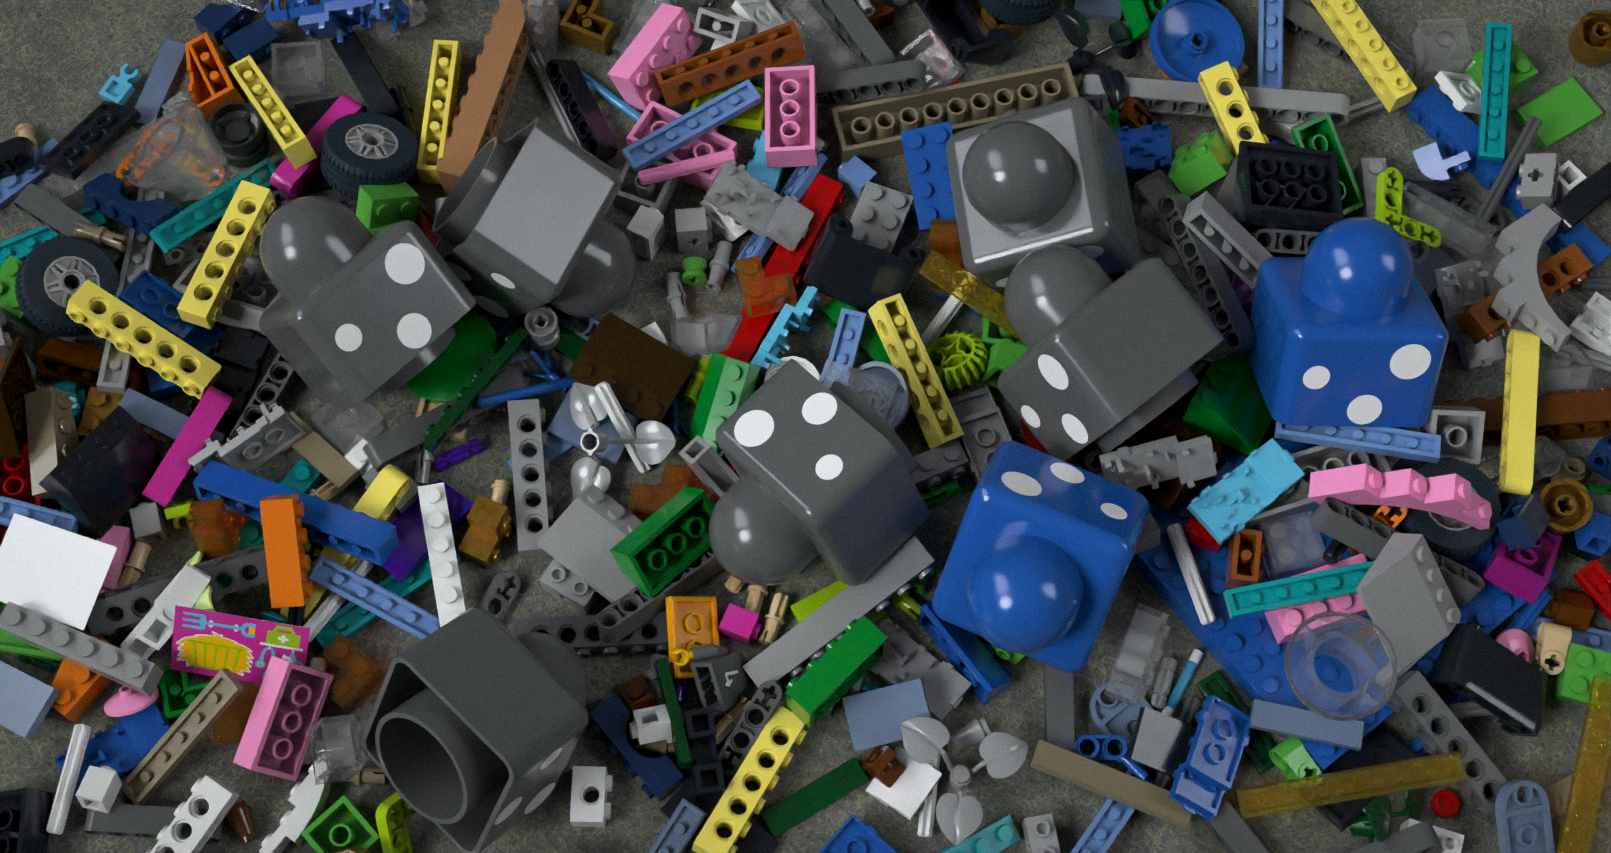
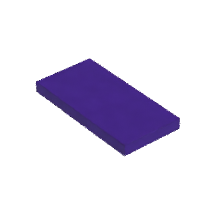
M438 478L433 484L442 483L443 481ZM444 482L453 533L467 519L466 517L473 503ZM419 498L392 523L396 528L399 543L385 563L380 566L401 583L429 556Z

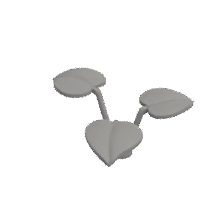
M578 382L573 383L570 395L572 419L579 428L588 430L581 436L580 445L585 452H588L589 456L593 457L581 458L572 467L571 485L573 501L592 484L605 493L608 491L612 481V473L609 468L601 466L602 460L596 454L606 450L608 444H637L636 454L646 464L661 463L675 448L677 440L672 430L665 424L653 420L644 421L636 427L637 439H608L605 433L596 431L600 426L598 421L607 418L608 413L597 395L595 387Z
M911 718L904 721L900 726L906 753L918 763H930L940 753L947 765V770L950 771L949 784L958 793L957 795L952 793L943 794L936 805V817L940 829L953 845L957 846L978 829L983 818V810L977 799L972 796H963L962 790L968 788L972 775L986 765L988 774L994 779H1005L1012 776L1024 763L1028 745L1026 742L1008 733L994 732L987 735L980 744L979 753L984 761H981L972 769L965 765H956L954 767L946 751L942 749L950 740L947 728L933 718Z

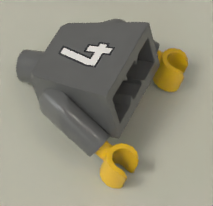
M716 644L691 647V651H685L680 648H674L670 651L672 654L681 653V659L672 662L676 665L684 666L688 663L689 659H693L690 665L703 708L712 707L714 718L729 712L736 706L739 695L747 687V680L742 666L748 663V660L743 654L738 653L736 650L728 651L725 646Z

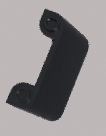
M914 0L938 33L952 57L958 62L983 66L999 64L1015 39L1009 29L1001 32L998 28L989 30L969 0Z
M832 213L812 247L803 278L805 284L809 287L814 286L818 288L817 292L867 313H869L868 310L875 303L890 296L901 293L903 300H905L924 262L926 252L912 246H905L901 249L898 257L852 238V223L848 219Z
M1473 622L1456 624L1450 635H1448L1427 681L1436 687H1440L1442 683H1445L1452 689L1451 692L1454 694L1468 697L1499 718L1498 722L1502 724L1501 729L1510 735L1537 737L1542 728L1548 676L1544 673L1545 669L1537 664L1527 662L1483 633L1479 625Z

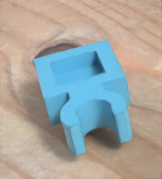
M124 64L120 69V76L116 77L112 74L98 92L99 96L106 101L123 106L135 90L132 83H136L141 78L140 71L135 69L132 74H128L131 69L128 64Z

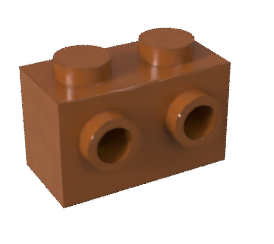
M1244 528L1237 535L1233 534L1229 537L1224 588L1233 589L1261 583L1262 568H1259L1265 549V543H1262L1263 531Z

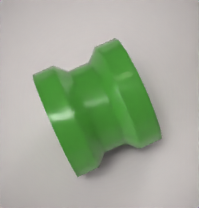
M688 257L682 261V268L685 270L682 274V282L684 284L702 285L707 282V274L704 272L707 268V261L701 257Z

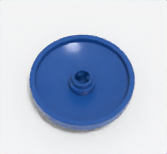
M1171 0L1157 13L1150 27L1149 43L1152 55L1159 68L1173 81L1199 83L1198 76L1200 72L1225 61H1228L1230 67L1234 66L1236 70L1240 66L1244 55V37L1241 27L1232 13L1215 0Z

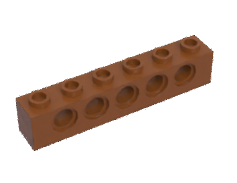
M790 21L654 72L669 108L693 98L702 97L720 88H726L739 81L750 79L753 76L764 73L765 68L780 67L788 63H794L799 59L805 58L806 54L794 21Z
M1572 243L1537 265L1539 284L1547 303L1554 299L1553 295L1556 294L1560 297L1571 288L1570 284L1574 283L1577 286L1587 279L1588 275L1586 273L1594 266L1575 243ZM1498 291L1467 309L1456 320L1475 345L1484 339L1487 342L1491 341L1500 334L1498 330L1503 328L1506 331L1518 322L1516 319L1509 323L1491 307Z

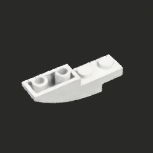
M187 563L157 597L153 608L121 643L120 649L146 660L155 650L159 651L173 634L175 605L192 608L208 585L211 577Z
M323 756L321 760H316L309 768V775L304 781L298 782L292 788L288 801L295 808L293 811L289 810L280 820L281 825L274 834L270 833L261 843L260 853H282L291 840L299 847L306 840L301 835V832L321 815L330 791L331 782L329 774L330 771H333L330 769L333 763L326 756Z

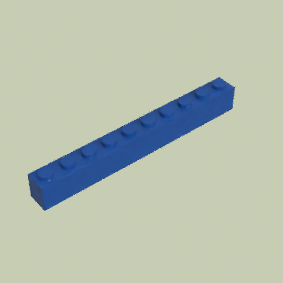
M1430 84L1410 101L1405 112L1412 122L1419 124L1425 130L1429 138L1441 143L1447 155L1454 156L1464 151H1470L1474 162L1469 163V168L1464 171L1471 173L1484 189L1490 191L1509 155L1505 152L1502 162L1477 160L1479 127L1463 112L1458 111L1450 100ZM1519 167L1499 202L1511 210L1517 220L1533 210L1523 209L1521 200L1516 198L1517 185H1521L1522 178L1519 177ZM1557 199L1555 200V206L1560 203ZM1581 222L1566 234L1557 228L1554 236L1545 242L1551 248L1554 255L1575 243L1594 265L1586 273L1587 275H1590L1604 263L1611 254V249Z

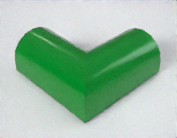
M170 665L162 666L159 668L164 672L160 679L165 719L171 721L178 719L209 682L190 686L188 672L172 670Z

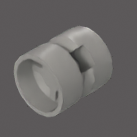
M540 306L526 314L524 326L525 330L529 332L528 341L531 346L540 351L555 348L561 338L555 312L548 307Z

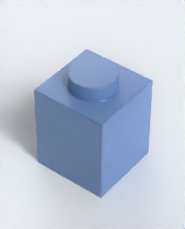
M855 155L849 161L845 160L838 168V182L844 184V188L858 199H860L867 181L876 184L877 172Z

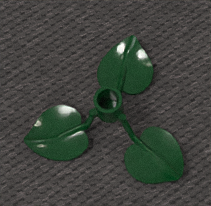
M1411 775L1406 783L1404 793L1406 807L1403 811L1391 813L1389 796L1380 795L1363 809L1365 814H1362L1350 825L1351 834L1368 837V842H1383L1388 835L1390 818L1407 816L1409 814L1410 819L1418 820L1423 810V791L1418 775Z

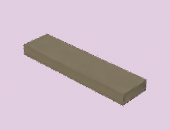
M293 411L289 412L306 432L304 436L292 443L291 447L342 492L361 473Z

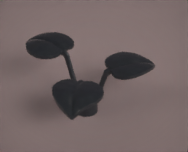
M1064 8L1054 12L1052 15L1058 20L1066 38L1072 45L1079 47L1073 51V56L1066 60L1069 63L1072 75L1077 76L1081 73L1085 75L1088 72L1099 71L1100 81L1112 111L1116 110L1128 98L1129 87L1127 81L1120 71L1113 70L1110 65L1092 66L1096 57L1115 47L1122 59L1129 60L1136 56L1138 44L1136 40L1132 39L1129 28L1120 21L1110 24L1109 36L1113 44L1092 54L1090 51L1083 50L1089 42L1086 36L1090 33L1085 17L1079 11L1072 8Z

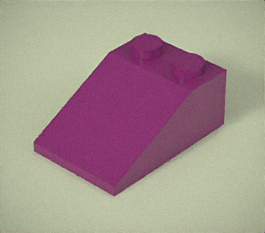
M1545 529L1544 533L1537 540L1536 545L1524 551L1521 549L1509 551L1506 543L1499 538L1482 578L1514 594L1517 598L1533 604L1549 581L1562 536Z

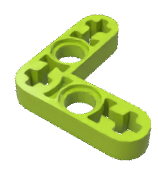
M1389 167L1379 173L1376 186L1375 219L1393 227L1404 239L1424 241L1428 245L1429 251L1440 246L1442 237L1436 228L1402 215L1403 177L1399 170ZM1385 196L1391 199L1393 206L1388 205ZM1405 226L1411 230L1412 236L1406 233ZM1412 245V247L1419 249L1417 245Z
M397 792L384 800L376 810V823L383 853H413L406 820L417 812L410 806L406 808V802ZM397 833V842L393 846V837Z

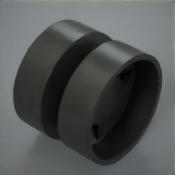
M234 101L223 104L213 112L208 123L209 134L226 163L234 167L246 168L258 164L266 157L270 149V137L258 111L253 106L245 102Z

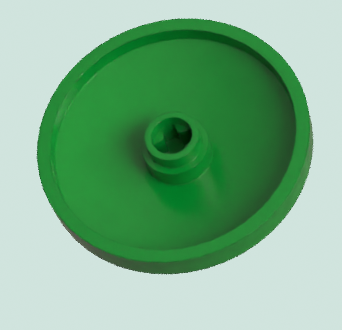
M469 310L452 325L456 335L448 347L426 368L406 382L408 387L418 397H422L426 401L435 404L446 403L456 398L464 386L468 388L473 382L472 377L479 368L484 370L489 364L487 360L496 349L500 351L499 338L494 328L487 319L473 310Z

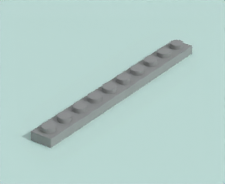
M142 176L137 201H150L157 198L165 200L168 180ZM130 228L129 243L125 251L116 298L143 269L150 272L156 242L153 238L133 228ZM116 325L119 329H125L121 325ZM107 339L96 385L97 391L125 393L132 356L127 352L124 353L118 350Z

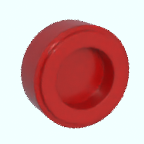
M1440 790L1431 797L1430 807L1436 816L1447 819L1459 811L1460 801L1452 791Z

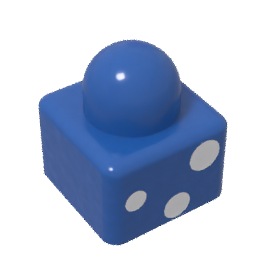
M1350 217L1337 221L1322 230L1310 244L1305 258L1271 257L1260 264L1249 320L1256 336V343L1251 350L1244 352L1269 413L1274 420L1282 424L1298 426L1417 428L1428 424L1449 340V333L1415 275L1412 253L1407 242L1398 231L1377 219Z
M1007 441L1000 444L971 496L932 598L933 611L943 621L981 636L1002 650L1021 653L1063 672L1074 673L1081 670L1090 657L1134 555L1149 513L1147 499L1135 490L1021 443Z

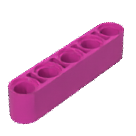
M346 94L341 95L306 135L317 158L295 170L286 157L272 174L270 179L271 185L291 198L296 197L321 169L323 136L327 128L339 118L348 114L367 112V108Z
M212 385L209 386L142 492L143 496L163 507L167 506L191 468L187 460L202 450L205 445L204 441L211 436L234 399L233 397Z

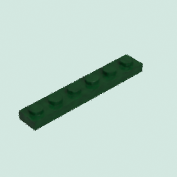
M520 326L515 333L511 331L503 341L504 346L500 351L496 349L487 360L489 364L484 370L479 368L472 377L473 382L468 388L464 386L456 396L457 401L453 406L447 405L440 414L441 420L436 425L431 424L423 435L425 437L424 449L431 454L436 450L475 404L476 399L482 396L523 348L529 334L527 330Z

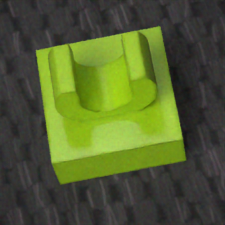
M194 498L169 504L164 509L167 520L174 518L173 525L176 529L181 528L179 521L181 517L187 518L190 526L194 525L195 517L192 514L196 510Z

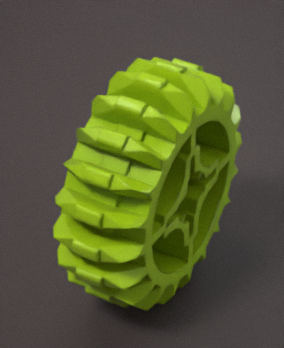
M957 330L953 334L946 332L945 336H937L935 342L930 341L929 347H925L944 390L948 388L952 392L958 387L962 390L964 385L971 386L973 380H979V375L985 373V366L988 363V351L981 338H978L975 333L969 334L966 330L961 334Z

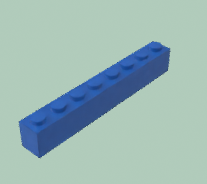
M210 460L193 481L199 500L262 522L260 500L265 496L299 494V501L304 503L305 513L301 520L302 528L307 530V539L380 566L385 563L399 543L396 528L388 521H380L369 517L363 512L352 511L340 504H333L322 500L318 496L302 493L293 487L288 488L277 484L271 479L266 480L255 476L249 471L233 468L226 463Z

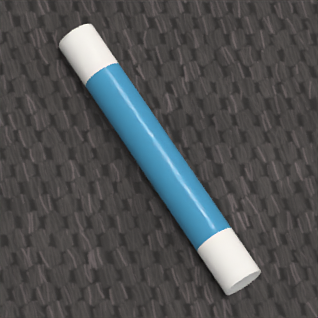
M1193 650L1161 713L1172 717L1204 655L1200 650Z

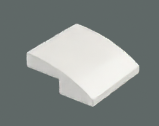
M1595 292L1568 328L1572 331L1571 335L1594 351L1611 357V301Z
M897 746L894 750L897 753L895 757L906 767L905 771L892 787L888 788L874 778L865 791L911 821L942 777V773L927 763L914 761L904 749Z

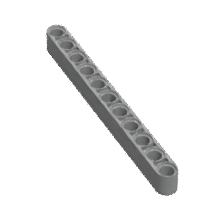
M1091 74L1082 77L1079 97L1086 99L1092 107H1109L1110 104L1099 75ZM1124 77L1129 87L1128 97L1134 96L1149 112L1214 117L1199 83ZM1223 86L1219 88V92L1222 95L1227 96L1231 94L1228 87ZM1240 86L1241 89L1244 88L1249 97L1247 104L1251 111L1254 110L1259 121L1300 124L1326 113L1330 114L1334 127L1345 126L1349 121L1350 99L1344 94ZM1124 102L1118 107V110L1123 109ZM1233 108L1229 110V114L1232 117H1241V112L1238 109Z

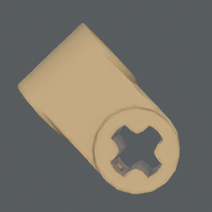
M1545 621L1541 622L1537 632L1533 664L1544 668L1545 674L1556 675L1564 669L1572 637L1571 627ZM1545 659L1553 661V665L1545 664Z

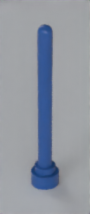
M567 377L477 398L475 404L477 407L482 408L572 387L575 381Z

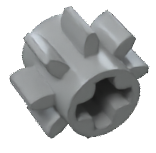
M406 0L403 2L409 7L407 23H409L410 27H414L426 20L424 13L428 9L423 0L418 2L416 0Z

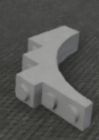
M1542 203L1501 231L1495 247L1506 257L1500 260L1493 277L1505 287L1498 291L1491 307L1509 323L1516 319L1520 320L1524 326L1534 332L1545 344L1558 352L1564 348L1572 331L1557 317L1546 301L1537 274V255L1542 245L1554 236L1562 218Z
M698 435L678 453L707 489L718 498L739 479L714 448ZM816 557L798 574L806 579L821 564L820 560Z

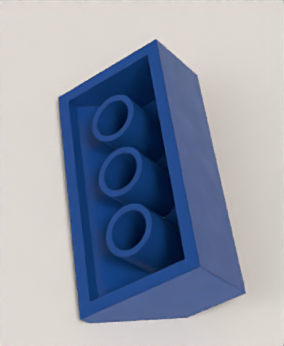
M932 601L921 607L918 619L919 624L954 666L955 670L972 683L969 688L983 705L1009 688L1012 681L1010 679L1011 674L1005 665H999L993 658L995 656L994 652L987 643L982 644L976 634L940 619L933 611Z

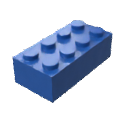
M950 121L901 132L921 232L957 225L946 156L947 142L954 135Z

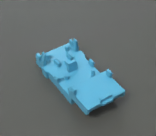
M807 286L795 307L785 303L751 361L752 364L761 366L756 385L764 384L765 379L763 377L766 376L768 368L773 363L779 366L782 364L783 361L777 358L779 352L783 355L785 352L789 353L790 346L784 342L789 331L791 330L797 334H800L801 331L808 334L811 328L805 324L811 316L815 305L818 306L820 298L817 297L818 288Z
M1272 438L1259 449H1254L1250 452V456L1232 472L1223 475V478L1214 486L1205 488L1199 497L1191 500L1187 509L1220 545L1231 535H1237L1244 530L1245 524L1301 480L1305 473L1294 462L1295 458L1287 450H1283Z

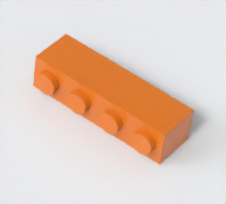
M299 494L265 496L260 500L271 608L305 606L310 601V597H313L312 581H308L307 571L310 570V557L308 554L305 555L304 544H307V530L302 528L301 520L305 513L304 503L299 501Z

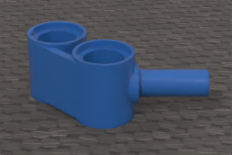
M1082 735L1075 742V751L1080 756L1091 760H1114L1119 764L1122 762L1141 780H1144L1149 775L1141 765L1127 760L1129 748L1127 742L1121 736ZM1085 740H1092L1095 743L1096 748L1091 755H1084L1081 752L1080 747ZM1114 740H1118L1123 744V751L1117 756L1111 755L1108 752V745Z

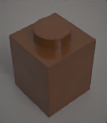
M1559 589L1555 599L1552 598L1548 606V613L1551 614L1554 624L1571 627L1573 630L1582 632L1587 631L1595 611L1590 596Z

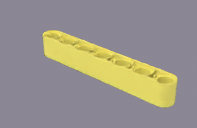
M1518 329L1510 330L1506 345L1499 491L1524 496L1530 494L1533 485L1540 338L1534 332Z
M391 464L386 465L352 511L363 512L369 517L386 521L410 488L412 479ZM326 546L310 567V570L307 571L309 577L321 555L349 570L356 563L358 557ZM313 581V597H310V601L305 606L303 626L332 592ZM289 607L281 608L280 614L288 620Z

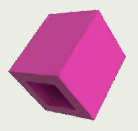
M729 603L719 625V634L749 646L752 639L757 640L762 625L759 624V615Z

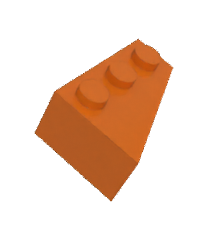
M207 32L185 43L187 71L190 76V84L188 86L192 100L190 110L202 124L208 122L213 112L223 104L234 101L245 102L219 46Z
M88 625L85 626L84 631L77 629L80 632L92 636ZM99 634L92 636L108 644H111ZM63 659L51 687L60 691L52 707L75 724L112 680Z

